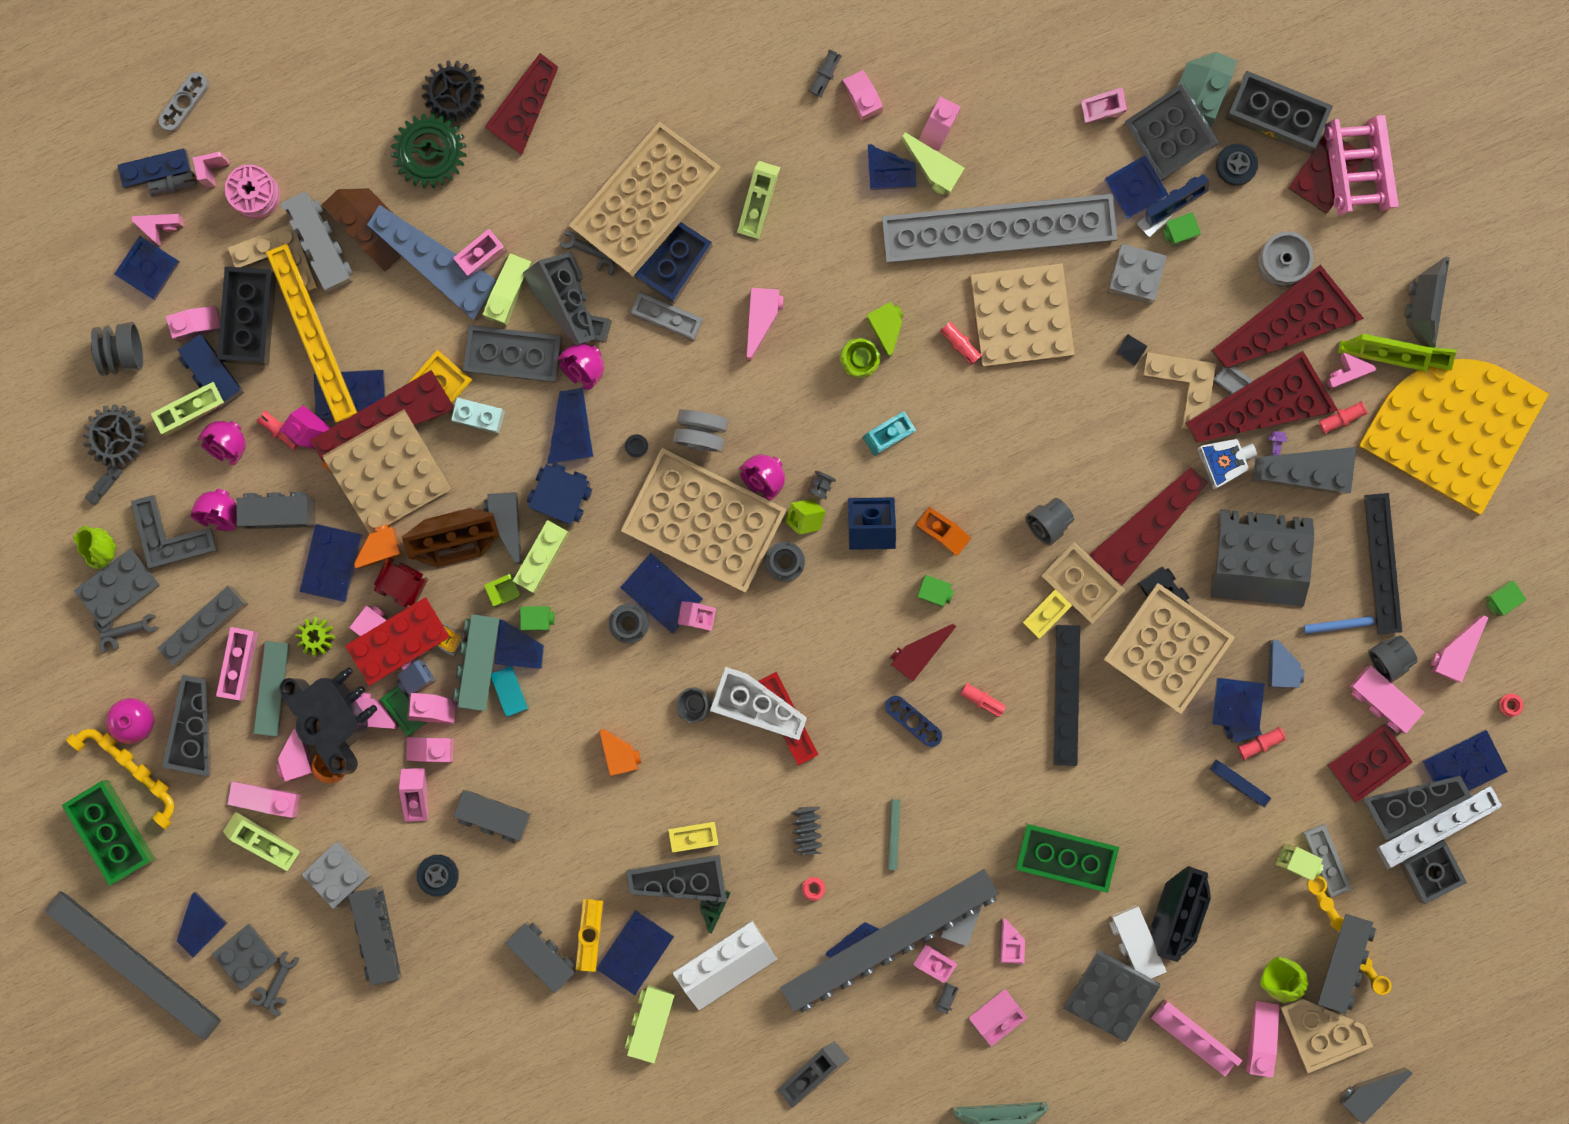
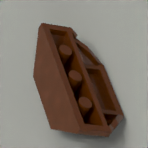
M369 188L336 190L321 206L386 272L401 255L369 228L367 224L379 205L388 211L390 210Z
M467 508L424 519L403 535L402 539L409 559H416L434 567H441L483 556L494 540L499 537V531L493 513Z

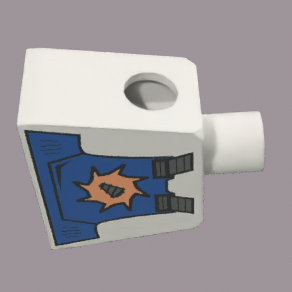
M1237 439L1207 444L1197 448L1213 489L1222 486L1249 470L1246 461L1257 457L1253 444L1241 448Z

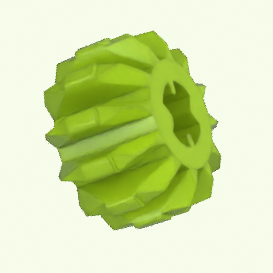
M314 617L312 623L309 619H305L306 628L298 625L297 628L302 631V634H295V638L302 639L297 644V647L305 646L304 654H308L311 651L312 656L317 657L318 649L322 655H325L326 649L324 646L328 648L333 647L328 640H334L336 636L328 634L334 628L333 626L326 627L328 622L326 619H323L320 624L318 617ZM318 631L319 633L317 636L320 637V640H314L313 643V637L311 636V633H317Z

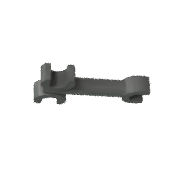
M565 231L564 234L571 237V242L569 244L561 242L560 246L562 248H576L602 259L597 263L598 271L601 270L604 264H608L610 266L608 275L611 276L614 273V262L593 245L576 239L571 231Z
M148 614L142 621L112 628L113 621L102 628L99 622L95 620L94 627L99 631L101 639L100 650L107 652V642L113 644V649H119V643L114 637L141 630L157 631L159 629L158 626L149 627L148 621L156 618V616Z
M287 951L283 952L280 956L282 965L268 993L263 987H257L255 990L261 993V1000L250 999L252 1004H262V1006L269 1008L270 1012L276 1016L281 1015L282 1012L275 1008V1004L277 1002L284 1005L287 1003L285 998H276L290 968L296 966L299 962V957H295L292 963H288L286 961Z

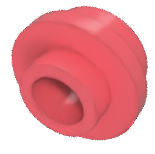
M1506 694L1501 698L1499 708L1505 716L1515 717L1522 712L1523 701L1516 694ZM1509 701H1512L1514 703V708L1512 710L1508 709L1507 703Z
M817 877L806 879L802 885L803 895L812 901L819 900L825 893L824 882ZM810 885H817L818 891L811 893L809 891Z

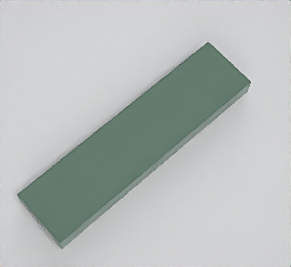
M265 641L254 734L278 736L283 701L279 686L286 677L290 645L288 643Z

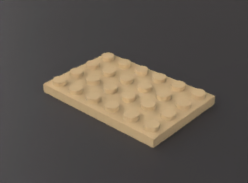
M659 121L569 226L633 277L723 174L724 170Z
M661 448L621 532L746 593L787 509Z

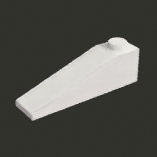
M725 667L710 707L712 712L797 740L800 739L807 717L750 675Z

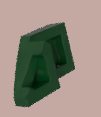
M726 890L727 900H728L729 895H730V893H731V892L728 891V890ZM701 900L700 911L709 933L712 934L726 902Z

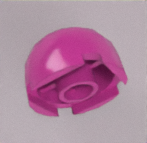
M574 344L563 351L558 357V360L561 359L562 361L559 366L564 374L573 383L576 384L578 380L584 384L581 387L583 389L591 390L603 376L604 363L601 358V352L594 346L590 347L586 344L576 346Z
M214 421L208 424L197 438L198 441H203L201 446L204 450L221 462L223 457L230 460L229 465H236L246 448L244 435L240 431L241 427L233 421H229V423Z
M763 454L754 455L739 467V470H742L740 477L745 485L755 494L758 490L764 494L762 497L769 501L773 500L781 492L785 483L783 465L776 457Z
M216 489L215 491H208L202 493L196 499L191 510V518L208 527L209 523L218 525L215 530L233 531L237 524V503L225 490Z
M136 698L119 700L111 706L106 717L108 732L114 739L124 744H136L144 741L151 734L155 723L154 714L149 705Z

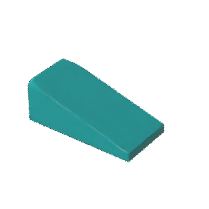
M905 411L867 432L863 439L872 454L876 456L914 433L916 429Z
M512 666L491 674L506 717L529 709Z

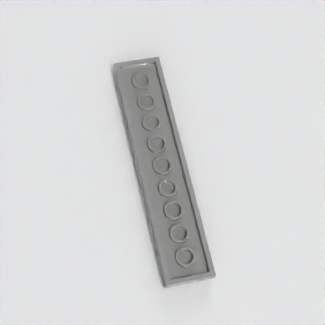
M1113 194L882 216L886 264L1117 241Z

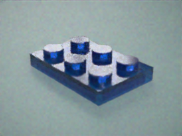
M384 370L341 372L357 413L386 396ZM314 373L316 416L321 420H334L317 376Z
M315 524L300 592L347 602L355 568L354 563L357 559L362 534Z
M652 553L647 556L620 587L672 634L680 626L678 624V617L682 601L700 604L703 600L699 594Z
M1483 730L1422 760L1432 782L1461 775L1469 791L1508 772L1487 730Z
M635 910L596 970L633 995H636L674 938V935Z

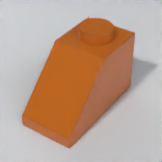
M931 507L926 510L915 524L929 537L956 556L960 554L971 540V537L957 524Z
M383 525L375 528V533L369 534L354 563L356 569H362L386 561L387 558L392 559L403 555L395 528H388V525Z
M599 730L610 776L639 769L638 764H642L639 750L634 751L632 745L608 730Z

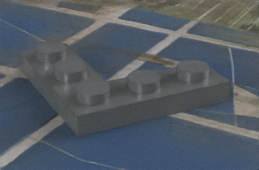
M155 495L131 501L149 569L218 551L212 528L166 539Z

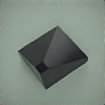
M1127 334L1115 354L1135 366L1146 350L1147 345Z

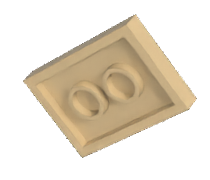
M1075 542L1042 574V577L1092 624L1125 591L1117 581Z

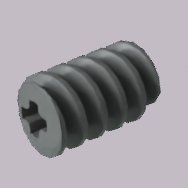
M820 806L798 807L797 810L791 812V815L798 817V819L792 821V824L799 827L792 831V834L799 836V838L793 840V843L799 845L798 848L793 849L794 853L800 855L823 854L816 851V849L822 847V843L815 841L822 837V834L815 832V830L821 828V824L815 823L816 820L821 818V815L814 813V811L820 809Z

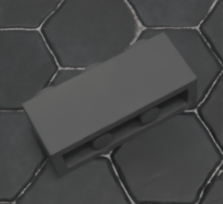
M463 790L454 817L458 818V823L468 827H471L472 824L481 827L480 831L493 835L494 832L503 835V840L515 843L516 840H522L532 813L469 790Z
M526 922L505 944L556 993L576 972L574 969L576 965L568 956L563 958L557 952L559 948L552 940L548 939L546 941L540 935L542 931L535 923L529 924Z

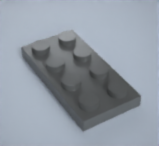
M469 325L463 371L556 383L562 337Z

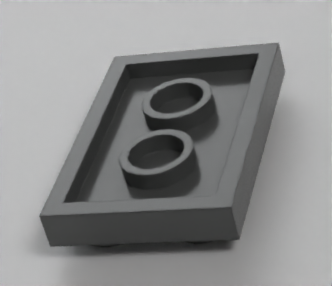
M130 548L77 587L74 592L104 628L160 585Z

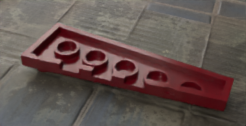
M430 370L314 437L310 442L321 460L325 461L323 459L324 454L404 409L415 426L453 412L454 406L433 371Z
M1190 467L1093 550L1089 556L1122 586L1208 482Z

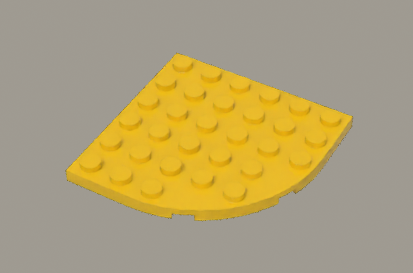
M1454 359L1451 371L1428 366L1427 372L1418 370L1394 387L1383 401L1358 447L1472 512L1482 515L1549 394L1508 370L1484 361Z

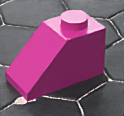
M303 405L289 415L280 431L297 445L315 449L310 440L331 427Z

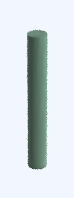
M891 799L888 870H897L900 800Z

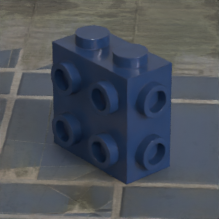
M554 462L552 466L546 464L545 468H540L537 474L536 481H538L536 490L532 489L529 493L527 502L530 504L528 507L574 526L575 522H580L584 512L581 506L584 500H589L593 490L590 488L591 483L586 480L588 476L576 471L573 475L565 472L566 467Z

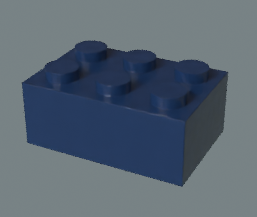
M680 222L636 272L635 278L675 304L713 247L712 242Z

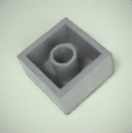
M1121 244L1118 248L1107 293L1152 304L1156 299L1167 256Z
M341 841L333 844L301 874L333 909L341 905L349 897L348 894L356 891L372 876Z

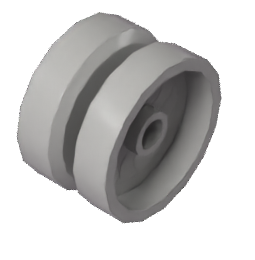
M1280 232L1271 237L1261 248L1257 259L1258 270L1262 277L1271 285L1278 287L1292 286L1304 278L1310 271L1314 260L1313 249L1308 240L1300 234Z
M679 409L677 422L690 429H676L673 443L699 451H723L725 440L711 433L727 432L729 419L709 413Z

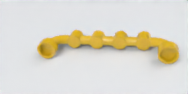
M85 729L77 735L71 733L65 739L78 752L86 746L83 742L85 739L92 738L118 763L163 801L165 810L163 813L157 811L152 819L165 830L172 824L169 819L174 813L175 806L173 799L166 792L169 787L160 779L156 782L149 777L152 772L142 763L139 767L133 763L134 756L125 748L120 751L115 746L117 740L109 733L103 736L94 729Z
M1321 876L1315 877L1313 881L1308 879L1307 889L1317 897L1318 907L1326 911L1331 919V927L1340 932L1344 918L1340 917L1335 910L1334 901L1325 894L1327 889L1326 880ZM1367 958L1366 965L1361 964L1359 969L1365 972L1371 981V988L1376 994H1388L1392 987L1391 981L1385 976L1377 975L1372 967V960Z

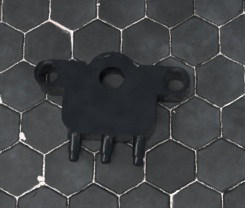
M350 667L341 671L333 679L320 678L312 685H309L304 679L286 678L279 686L281 696L294 716H298L296 732L299 739L308 745H316L317 752L328 769L334 774H352L355 772L358 761L350 746L366 733L368 719L377 711L375 705H371L362 711L356 702L365 692L363 686H359L350 693L343 683L353 673ZM318 720L321 723V728L319 732H317L316 724ZM342 760H344V767H343V768H342V766H341Z

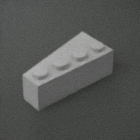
M304 191L281 202L283 210L291 217L289 222L293 230L301 238L300 243L306 255L311 258L310 263L323 289L330 293L353 282L350 276L354 274L348 261L343 262L340 256L343 254V250L339 242H334L330 235L333 233L328 220L323 221L320 213L324 211L318 199L314 201Z

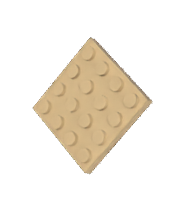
M1063 263L970 275L979 348L982 355V367L1075 355Z
M405 409L323 455V459L370 534L375 533V528L389 525L451 490L450 484Z
M1157 583L1103 660L1177 713L1182 714L1235 637Z

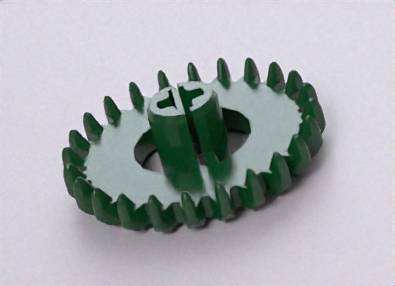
M425 113L422 114L421 120L413 116L412 124L407 120L405 121L406 129L398 128L401 136H393L398 141V143L391 145L392 149L397 150L391 154V157L398 159L394 162L393 166H402L398 174L403 175L407 173L405 181L409 182L413 178V185L415 187L420 181L424 189H426L428 182L431 183L433 189L436 188V181L445 186L444 178L446 177L453 181L451 173L460 174L456 166H465L459 159L467 157L466 153L460 151L467 147L465 143H459V141L464 139V135H456L459 127L451 128L452 120L444 123L445 118L443 115L438 120H436L434 113L430 115L429 119H427ZM432 134L443 140L445 148L438 147L436 142L430 139L421 141L419 145L414 144V142L423 135ZM429 147H432L434 152H431L430 155L427 156L425 151H428ZM412 153L419 154L421 159L429 164L437 162L440 157L444 158L435 166L425 167L419 165L414 160Z

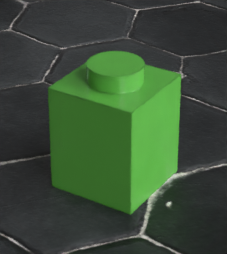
M1193 212L1167 221L1164 224L1165 228L1162 229L1166 242L1170 241L1172 247L1198 238L1201 234Z
M925 575L917 598L944 607L945 603L950 604L954 593L953 590H950L952 584Z
M1514 580L1506 582L1485 597L1488 601L1486 603L1488 609L1498 616H1504L1527 600Z
M520 606L522 631L551 630V625H555V612L551 611V607Z

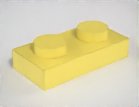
M1055 589L1022 623L1040 639L1072 605Z
M715 821L668 829L672 853L719 845Z

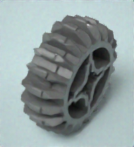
M116 404L112 405L111 410L108 406H103L104 413L100 410H95L97 418L89 416L88 419L92 422L91 426L88 424L84 425V428L89 430V433L83 434L84 438L89 439V441L84 443V446L92 447L89 449L88 454L91 456L95 455L94 460L96 462L102 460V465L108 466L111 462L112 467H117L118 461L121 466H126V458L130 462H134L135 459L132 454L140 456L141 452L137 450L138 446L145 447V444L140 442V439L147 438L146 434L140 433V431L146 428L145 425H137L141 422L142 418L139 416L134 417V410L127 412L126 406H122L119 409ZM111 418H116V421H113L110 427L101 428L104 422ZM124 420L130 425L132 437H128L124 433ZM107 432L112 434L113 432L123 437L124 439H113L111 436L105 433ZM98 434L105 438V452L99 445ZM123 443L129 444L124 451L113 454L114 451H117L119 445Z

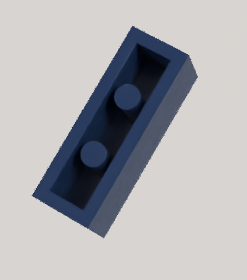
M197 335L177 350L181 355L178 359L186 369L190 367L195 375L192 378L199 388L212 382L215 383L224 401V404L219 406L223 409L245 393L225 364L217 359V353L203 335Z

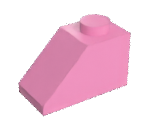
M864 70L842 79L861 122L883 112V105Z
M940 96L919 141L939 152L961 107Z
M488 229L453 257V259L466 275L470 276L490 266L506 253L507 249L493 232Z
M216 306L188 309L166 316L172 339L177 342L220 329V318Z
M363 693L356 700L362 711L371 705L377 707V711L368 719V727L398 728L397 722L377 699L371 698V694Z
M411 693L409 696L407 720L454 724L456 702L437 695Z
M293 729L278 758L277 771L280 778L284 777L285 781L312 774V759L308 746L299 739L296 729Z
M407 737L406 761L453 762L454 738Z
M401 769L399 793L404 821H428L425 769Z

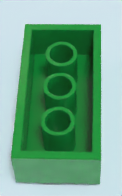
M109 780L100 781L62 804L63 809L109 886L121 882L156 860Z
M1025 823L1014 869L1108 893L1119 847Z

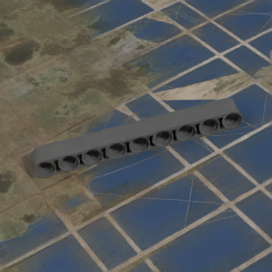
M59 891L44 911L52 919L198 1037L207 1040L220 1024L221 1019L66 893Z

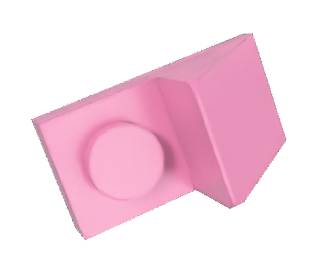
M1117 88L1081 100L1085 123H1093L1108 117L1119 118L1127 111L1123 88Z
M179 214L132 216V221L159 246H161L160 228L163 231H176L177 227H183V217Z
M1343 353L1340 355L1346 372L1344 373L1343 369L1330 374L1331 378L1325 382L1328 390L1370 374L1376 369L1374 365Z
M682 601L678 624L712 631L716 608Z
M925 945L913 965L945 984L956 968L957 963L933 947Z

